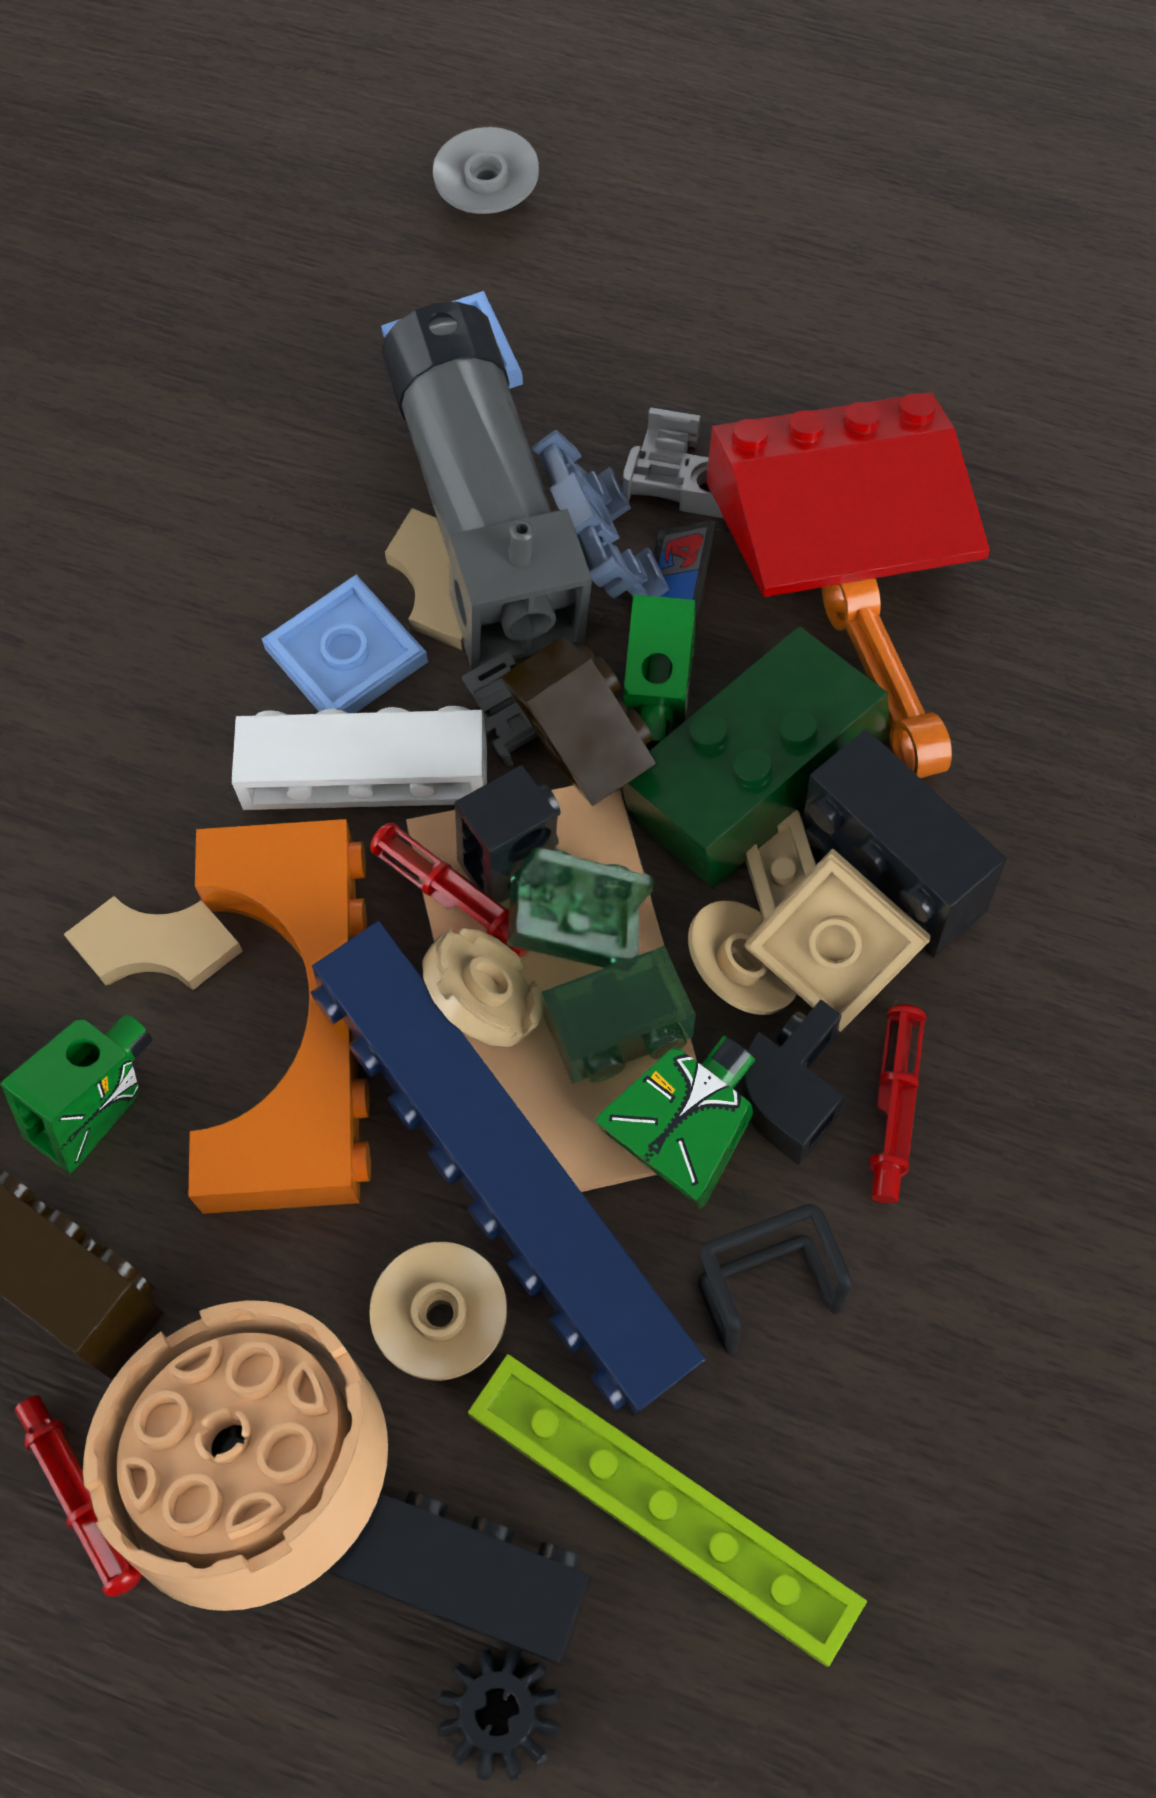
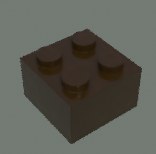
M561 636L500 677L564 777L592 806L656 764L645 746L653 740L649 729L633 708L628 710L622 700L617 695H613L614 692L621 688L618 679L601 656L596 658L587 645L584 644L577 648Z

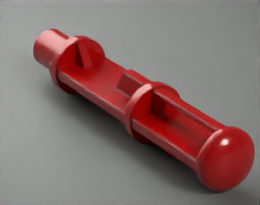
M387 823L376 831L370 843V850L375 856H379L421 888L426 895L434 898L445 908L450 909L457 905L487 928V934L499 939L520 958L528 953L536 938L516 923L515 913L503 907L454 870L450 864L442 861L401 830L397 824ZM398 834L435 861V863L432 864L397 837ZM387 852L388 854H390L401 864H403L405 867H407L409 870H411L413 873L419 876L422 880H424V882L422 883L421 881H419L417 878H415L413 875L407 872L404 868H402L400 865H398L384 853Z
M910 1004L895 1005L887 1012L888 1020L877 1108L888 1115L884 1152L869 1158V1169L874 1173L871 1198L874 1201L887 1204L898 1203L901 1177L909 1171L915 1103L919 1086L918 1077L926 1014L919 1007ZM892 1022L899 1024L894 1069L893 1072L886 1071L891 1027ZM920 1025L914 1073H907L912 1026Z
M40 1395L25 1399L14 1410L26 1431V1439L24 1440L26 1449L34 1452L68 1516L65 1520L68 1528L75 1529L104 1584L102 1588L103 1594L108 1597H117L127 1593L139 1583L142 1574L112 1547L96 1525L98 1519L94 1512L90 1491L84 1486L83 1470L63 1435L65 1430L63 1422L61 1420L56 1421L55 1418L51 1417Z

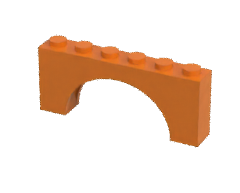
M347 819L196 829L195 888L204 904L211 912H229L251 917L277 931L292 945L304 961L309 983V1014L304 1037L292 1065L279 1084L260 1103L241 1116L218 1126L190 1131L188 1197L202 1214L359 1204L360 1182H369L371 1179L368 1141L359 1142V1118H369L370 1094L367 1078L358 1079V1060L349 1047V1044L355 1041L356 1038L342 1019L334 1025L331 1024L311 995V991L318 987L312 965L367 929L364 898L356 899V879L366 878L365 848L363 841H353Z

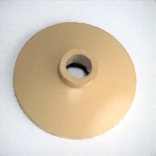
M717 901L708 904L693 918L688 932L691 958L702 979L721 999L742 1011L757 1015H770L782 1011L795 999L797 993L744 947L746 940L764 922L761 912L748 905L734 901Z
M451 1242L421 1244L410 1248L396 1257L378 1278L370 1301V1325L375 1341L382 1353L401 1371L424 1380L441 1381L457 1378L480 1366L493 1353L500 1342L507 1319V1300L504 1287L492 1265L474 1250ZM438 1305H447L453 1309L452 1320L443 1327H436L429 1323V1314Z

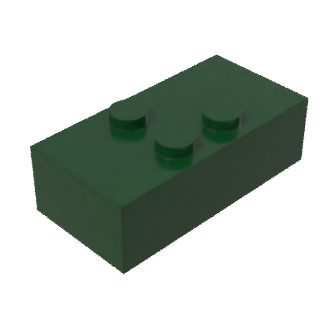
M799 626L649 751L656 764L622 786L628 815L714 889L746 861V852L755 844H757L758 849L778 833L777 826L794 811L798 810L800 814L805 810L810 774L865 729L869 730L880 742H883L890 736L888 692Z

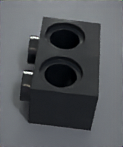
M520 765L455 801L457 861L472 883L499 904L554 873L556 846L559 844L557 817L561 812L557 799L551 789L542 781L536 784L525 768Z

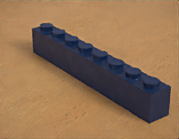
M379 920L313 964L312 968L318 987L311 991V995L320 1010L333 1025L341 1019L344 1021L356 1038L355 1041L349 1044V1047L360 1065L370 1077H374L381 1072L391 1085L395 1093L388 1097V1100L404 1125L410 1131L419 1125L435 1146L427 1154L445 1181L452 1185L460 1180L475 1200L467 1209L482 1232L489 1240H493L500 1235L516 1256L508 1262V1265L522 1287L530 1296H534L541 1291L557 1312L549 1319L550 1324L572 1353H575L582 1347L595 1364L598 1371L591 1376V1379L611 1408L617 1411L625 1405L630 1414L634 1416L705 1361L706 1358L462 1031L451 1023L434 1003L425 982Z

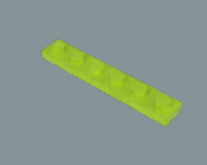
M507 1354L467 1412L470 1418L825 1667L830 1666L867 1603V1600L509 1354Z

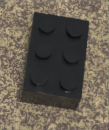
M863 730L810 774L803 818L804 832L806 833L810 849L821 859L832 848L930 934V941L923 948L933 958L987 912L1007 858L869 730Z

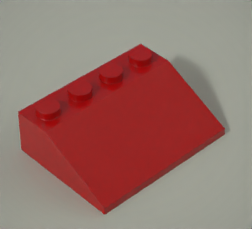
M932 392L914 393L904 397L871 402H855L850 405L813 411L803 410L793 414L761 419H744L735 423L712 426L706 483L763 597L988 559L990 548L955 428Z

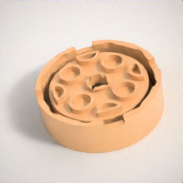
M238 1301L212 1306L199 1311L201 1319L184 1326L167 1338L160 1332L150 1339L127 1361L110 1383L94 1414L86 1440L83 1464L84 1486L90 1491L94 1512L98 1519L96 1525L102 1535L118 1553L161 1592L187 1605L207 1610L230 1611L263 1606L285 1598L315 1581L330 1569L358 1538L378 1501L387 1468L388 1435L384 1413L372 1386L336 1335L313 1316L297 1308L268 1301ZM232 1425H241L242 1436L245 1439L244 1443H237L229 1451L216 1454V1457H213L211 1448L217 1434Z

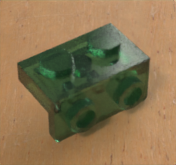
M533 848L511 879L507 945L628 974L639 961V907L653 891V877L630 871V869L622 865H606L571 856L569 853L559 849Z

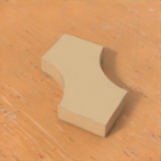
M412 508L385 551L387 564L400 570L409 579L415 590L414 607L408 618L411 630L463 650V636L450 598V558L436 517Z
M113 896L64 933L69 943L105 986L111 985L131 974L158 972L173 976L194 990L243 951L239 942L202 900L178 912L146 914L129 908Z

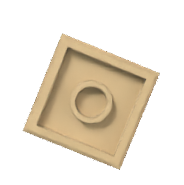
M832 848L746 940L744 947L811 1007L814 1008L821 999L842 1014L838 1029L841 1032L930 941V934Z

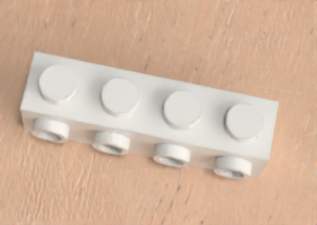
M446 706L438 711L409 712L402 708L389 707L381 709L377 713H347L338 709H325L316 714L287 715L279 711H262L255 716H236L231 783L243 810L455 805V801L487 784V735L483 711L469 710L462 706Z

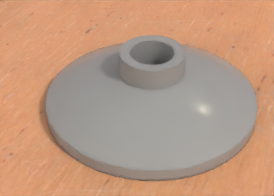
M497 127L474 128L457 134L441 147L433 163L434 184L441 197L450 205L460 210L477 214L497 213L516 206L530 195L539 177L538 157L531 144L517 133Z

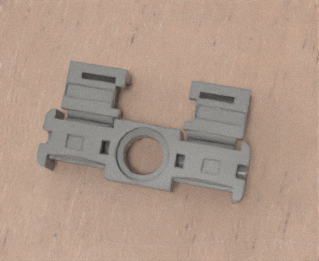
M650 407L648 429L641 448V456V446L633 447L630 450L623 472L622 491L628 502L631 494L654 496L679 502V511L724 518L712 493L704 491L699 487L706 483L709 458L687 454L688 447L696 448L700 426L699 415Z

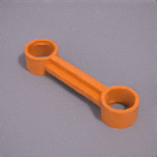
M876 579L822 587L823 603L829 621L836 630H847L868 678L888 692L891 752L919 778L946 772L952 760V749L948 731L937 714L933 712L925 714L879 616L881 601Z

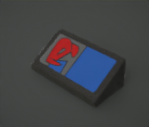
M713 521L659 530L654 551V557L670 589L660 597L695 600V642L697 640L716 544L717 522Z

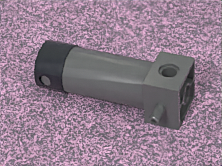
M461 302L434 303L412 311L397 321L385 336L382 355L403 419L407 422L450 558V598L463 636V644L471 669L479 667L507 650L513 659L532 656L561 636L574 646L584 644L592 578L568 509L551 512L509 389L510 382L488 316L476 306Z

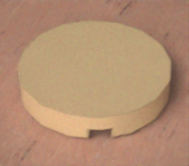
M462 928L457 934L452 933L451 930L442 933L429 947L422 960L423 980L432 1000L446 1018L469 1037L490 1046L511 1047L524 1040L538 1026L543 1014L540 989L535 980L528 985L526 979L520 973L526 966L522 963L520 957L499 939L478 929Z

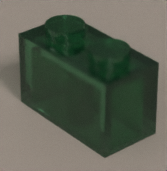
M665 946L542 991L543 1016L571 1083L588 1078L590 1082L607 1080L622 1072L626 1067L625 1063L648 1054L652 1059H660L675 1046L682 1049L687 1044V1039L693 1037L696 1014Z

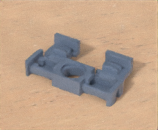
M554 430L533 445L532 450L539 455L552 483L550 490L559 510L568 509L582 552L590 568L592 581L600 588L604 586L607 594L612 598H616L626 590L632 595L660 597L670 589L657 561L648 547L634 556L631 549H627L621 554L618 547L614 544L612 545L613 542L619 539L612 521L631 509L614 470L609 467L599 475H596L595 471L587 473L577 463L574 464L582 455L557 430Z

